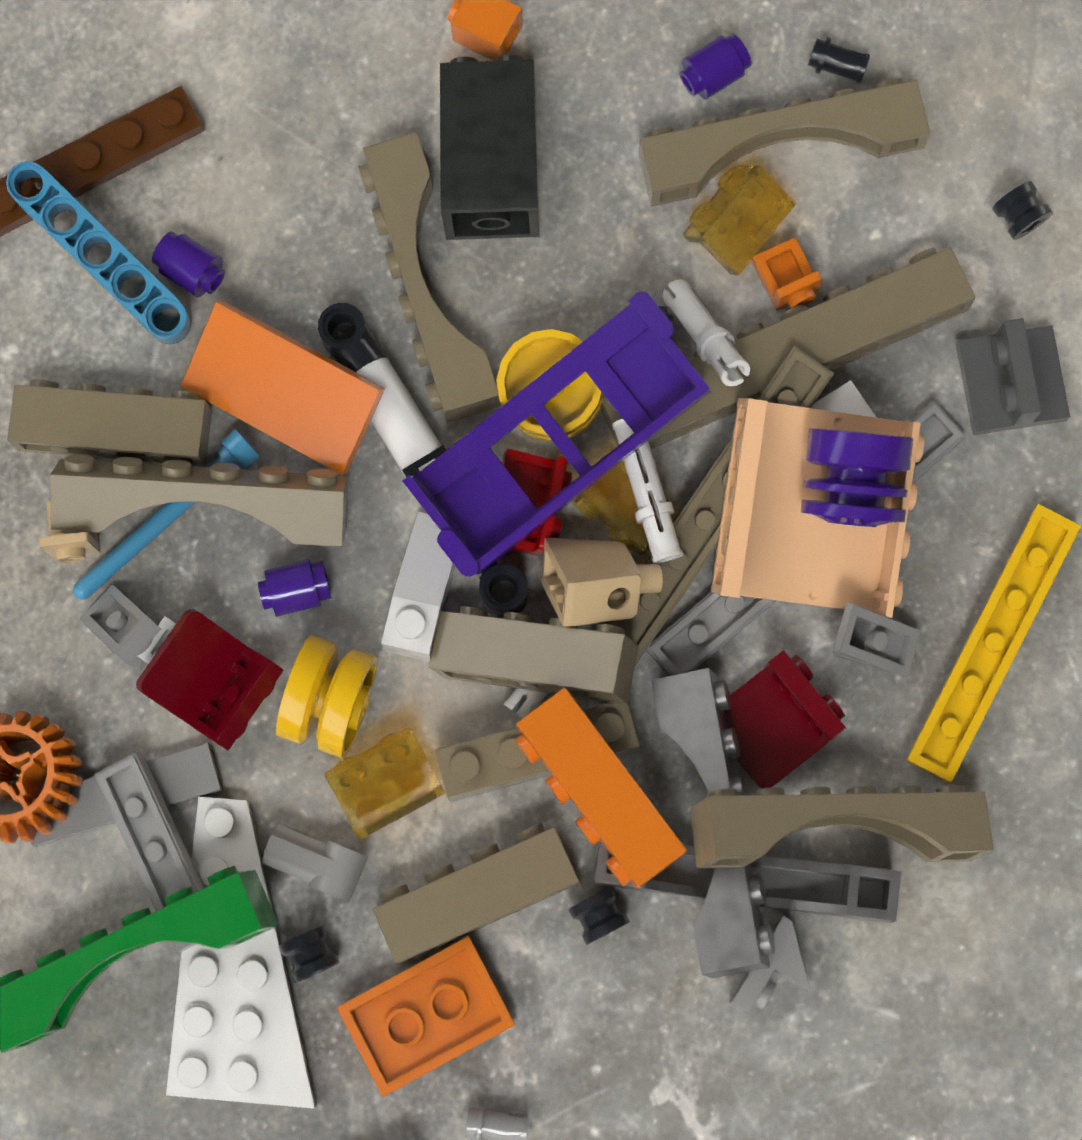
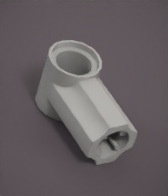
M277 824L268 840L261 863L309 882V887L349 903L368 857L331 841L323 843L288 826L285 827Z

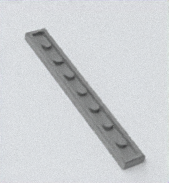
M935 400L910 421L921 423L920 433L924 435L925 442L920 462H915L912 482L917 481L967 436ZM710 592L655 639L646 651L668 676L696 671L774 604L776 600L745 596L736 598Z

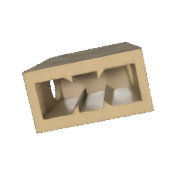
M545 538L541 583L563 627L631 619L637 614L639 594L661 592L663 576L660 565L636 564L628 548L622 542Z

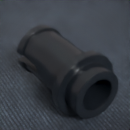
M827 37L826 41L817 38L808 66L816 68L815 73L820 74V71L823 70L861 84L870 54H863L830 43L832 39L830 37Z

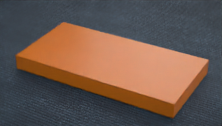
M223 300L215 302L180 386L189 392L200 395V398L340 475L348 473L385 391L384 387Z

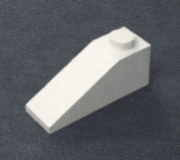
M417 513L392 596L381 645L386 652L430 662L440 612L445 611L455 565L438 545L437 537L441 530L426 513Z

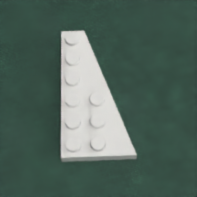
M198 796L191 860L204 888L210 886L207 877L225 868L235 866L237 872L256 870L273 910L261 863L262 857L250 802L246 800ZM276 927L234 947L217 950L196 944L181 952L166 1096L317 1108L307 1071L304 1047L301 1043L296 1021L295 1007L285 961L279 948L281 943Z

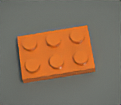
M470 936L336 1007L382 1097L516 1025Z

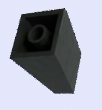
M505 55L499 57L497 61H478L473 57H457L450 62L440 63V199L446 240L540 237L534 60H525L518 55Z

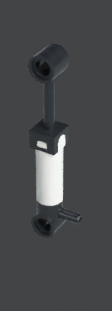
M336 303L328 306L318 320L320 337L326 351L330 354L328 358L385 388L371 422L401 469L404 477L418 474L446 451L445 446L441 445L357 307L349 303ZM346 323L356 327L354 335L347 340H336L332 337L333 330L338 325ZM496 561L482 572L479 578V593L484 608L491 615L503 619L505 612L521 613L528 602V585L524 574L517 567L510 564H498ZM510 581L517 587L518 592L511 601L506 603L498 602L490 595L492 587L497 582Z

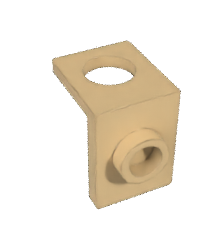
M51 501L47 502L50 536L39 537V547L52 558H56L57 562L62 563L82 561L86 559V554L100 553L99 532L82 531L64 534L61 530H51Z

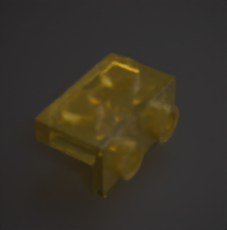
M739 165L729 169L718 182L719 189L709 202L701 204L689 218L690 225L682 235L688 242L700 243L732 275H740L752 260V257L758 253L796 205L793 199L761 166Z
M610 447V448L599 458V460L602 459L605 455H607V454H608L610 451H612L613 449ZM622 461L574 499L572 503L588 519L593 520L596 516L600 518L610 528L606 534L612 541L622 542L629 551L633 549L638 555L642 556L650 546L643 524L636 521L634 513L638 511V507L626 472L625 463ZM649 496L650 503H651L652 508H653V511H654L655 509H654V506H653V503H652V499H651V496ZM674 505L675 512L671 514L672 522L680 512ZM655 514L654 516H655V519H656V523H657L659 532H661V529H660V526H659V523H658V520H657L656 514Z
M411 728L385 736L378 744L356 756L344 758L334 768L324 773L327 783L334 792L359 841L446 794Z

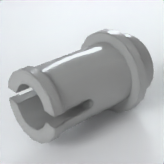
M479 1104V1109L469 1108L465 1138L475 1140H526L529 1114L485 1110L484 1104Z

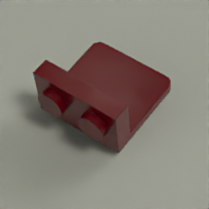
M188 609L183 613L136 682V687L139 692L229 751L236 739L240 738L245 732L249 720L260 704L272 693L276 681L284 669L243 644L195 609Z
M784 650L768 661L762 671L730 695L731 709L724 710L727 728L735 729L739 743L740 756L735 758L760 789L772 788L846 728L840 721L845 717V714L838 703L828 693L821 697L809 682L814 678L809 667L798 655L790 658Z

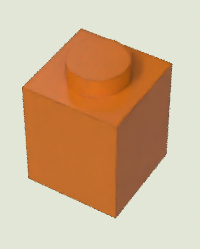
M455 0L448 14L452 39L460 45L493 61H497L499 57L508 54L523 27L522 7L508 0Z

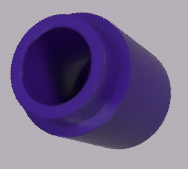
M731 34L726 38L719 36L683 58V70L679 72V76L684 87L692 96L699 94L706 100L744 77V70L752 66V61L745 45L735 34Z
M173 231L168 232L159 241L152 255V263L158 266V271L161 275L195 297H201L206 292L208 294L214 293L225 276V270L222 269L223 258L184 233L177 235Z
M310 559L267 569L265 570L266 580L257 582L264 610L273 608L276 617L321 606V601L332 598L323 561L311 564Z

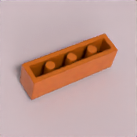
M565 687L516 723L521 735L514 741L531 764L540 759L550 772L551 776L544 780L562 805L568 800L573 803L582 815L575 823L592 846L598 841L602 842L612 856L605 863L623 887L631 881L638 890L687 852L686 848Z

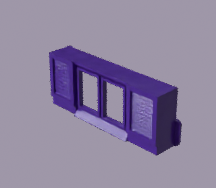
M636 293L628 300L630 305L418 474L409 475L402 480L441 530L437 537L438 545L463 576L471 577L484 572L711 392L709 386L670 338L674 332V327L648 293ZM585 372L634 432L593 466L590 465L544 406ZM531 415H533L580 475L540 508L535 506L491 449L493 445Z

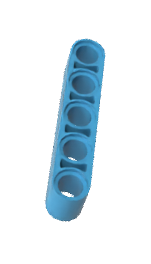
M26 161L12 167L6 180L8 192L16 203L155 339L161 343L175 344L186 338L191 327L190 315L177 297L42 166L35 162ZM32 177L42 179L43 186L39 194L30 198L21 196L20 189L25 180ZM71 210L77 213L76 224L67 231L55 229L54 221L60 212ZM105 243L111 246V256L103 264L96 265L88 261V253L94 245ZM132 276L144 278L146 286L141 295L135 298H128L122 295V285L126 279ZM166 309L176 310L180 314V321L176 328L166 332L156 328V317L160 312Z

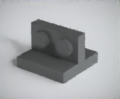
M1024 318L1006 320L996 334L959 339L957 341V354L973 435L1065 422L1070 418L1053 325L1025 329Z

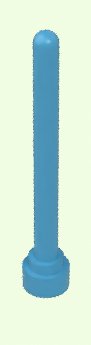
M234 429L221 441L223 446L217 451L219 456L206 468H210L211 465L216 463H232L238 465L240 469L244 467L247 470L260 456ZM195 502L165 503L73 586L74 596L81 600L89 598Z

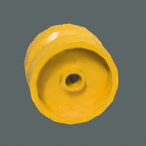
M548 329L531 332L513 343L501 360L496 379L501 405L503 406L583 341L572 333ZM585 372L544 406L568 437L572 439L587 430L601 410V399L604 398V394ZM533 415L516 427L530 438L553 442Z
M310 635L299 651L291 670L279 708L276 736L302 745L309 740L317 727L316 744L318 750L344 759L365 717L376 676L378 658L375 655L353 648L344 655L337 667L339 653L335 642Z

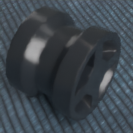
M1032 181L1016 187L992 207L996 216L1004 218L1008 223V233L1013 240H1017L1032 232L1053 214L1049 205L1042 204L1036 197L1037 188Z
M612 887L568 909L572 918L580 921L584 929L582 938L586 945L630 923L626 913L618 910L615 904L617 895Z
M324 926L303 933L279 946L282 955L288 957L292 963L291 976L294 983L308 979L340 963L337 954L329 951L326 944L328 934Z

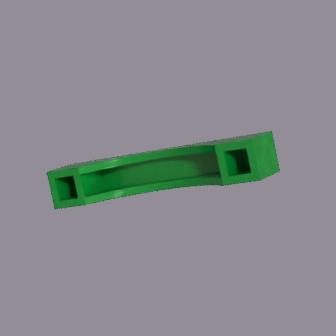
M235 866L220 870L207 877L210 886L195 893L192 887L177 891L164 898L166 907L152 914L149 908H144L121 919L123 928L108 934L106 928L95 931L80 938L78 942L81 948L67 955L64 949H60L37 959L38 969L26 975L20 969L0 977L1 1053L24 1048L65 1028L76 1004L92 982L113 963L134 950L163 941L196 943L218 950L237 946L279 926L256 870L237 872Z

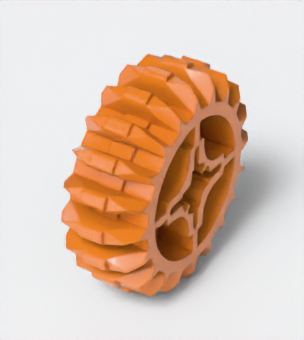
M17 711L14 718L5 712L0 713V801L5 803L13 799V801L20 803L23 807V810L19 812L0 815V838L2 842L7 844L16 843L18 836L25 842L34 841L36 829L45 835L52 833L50 819L54 818L60 822L67 820L65 812L61 810L64 803L69 805L78 803L77 798L69 794L70 787H77L83 784L80 777L71 774L72 771L83 765L80 758L70 755L76 748L74 741L67 737L63 738L65 731L61 726L56 723L49 725V719L40 714L32 718L31 714L26 711ZM21 741H36L41 749L34 753L27 751L19 756V754L11 751L9 746ZM15 767L21 770V774H16V776L20 777L16 783L17 787L11 784L12 780H17L13 777L17 771ZM46 777V782L44 784L42 791L40 792L41 783L43 779Z

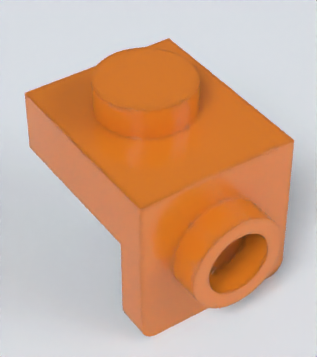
M796 237L752 257L751 262L776 311L787 306L791 309L802 304L808 305L817 298L815 293L819 292L823 278L819 271L813 272Z

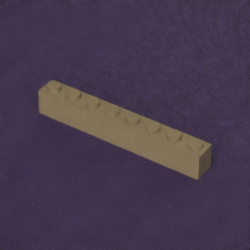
M949 247L938 253L935 248L924 250L909 260L910 265L894 271L892 267L883 268L867 277V284L850 290L849 286L839 287L823 297L824 302L807 309L806 305L802 304L784 312L780 316L781 321L764 328L763 324L759 323L742 330L736 335L738 340L735 341V348L749 363L750 374L748 376L744 375L737 366L736 370L745 380L737 386H726L713 366L701 360L696 351L693 354L695 359L689 362L709 386L711 392L648 441L650 448H656L736 413L738 398L757 399L793 346L832 371L969 311L976 297L952 248ZM605 397L601 399V412L618 446L619 442L612 424L623 418Z

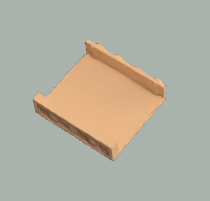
M738 398L711 592L728 597L740 598V596L838 609H845L846 603H850L882 616L893 618L894 607L900 605L903 595V581L901 578H898L901 559L907 557L910 548V532L905 530L908 511L913 510L917 499V484L912 482L915 462H920L924 451V435L920 433L921 423ZM809 428L913 438L910 470L887 473L886 483L907 489L908 497L885 496L884 507L905 509V522H891L877 527L828 523L812 514L802 513V500L824 501L825 490L803 488L804 480L827 477L828 467L806 461Z

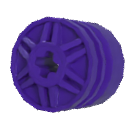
M809 428L806 461L828 467L827 477L804 480L803 488L825 490L824 501L802 500L801 512L812 514L828 523L877 527L891 522H905L906 510L884 507L885 496L908 497L907 489L886 483L887 473L910 470L913 438Z

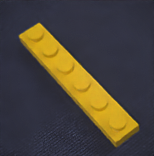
M1040 504L1034 507L905 760L906 763L947 784L952 783L1081 525Z

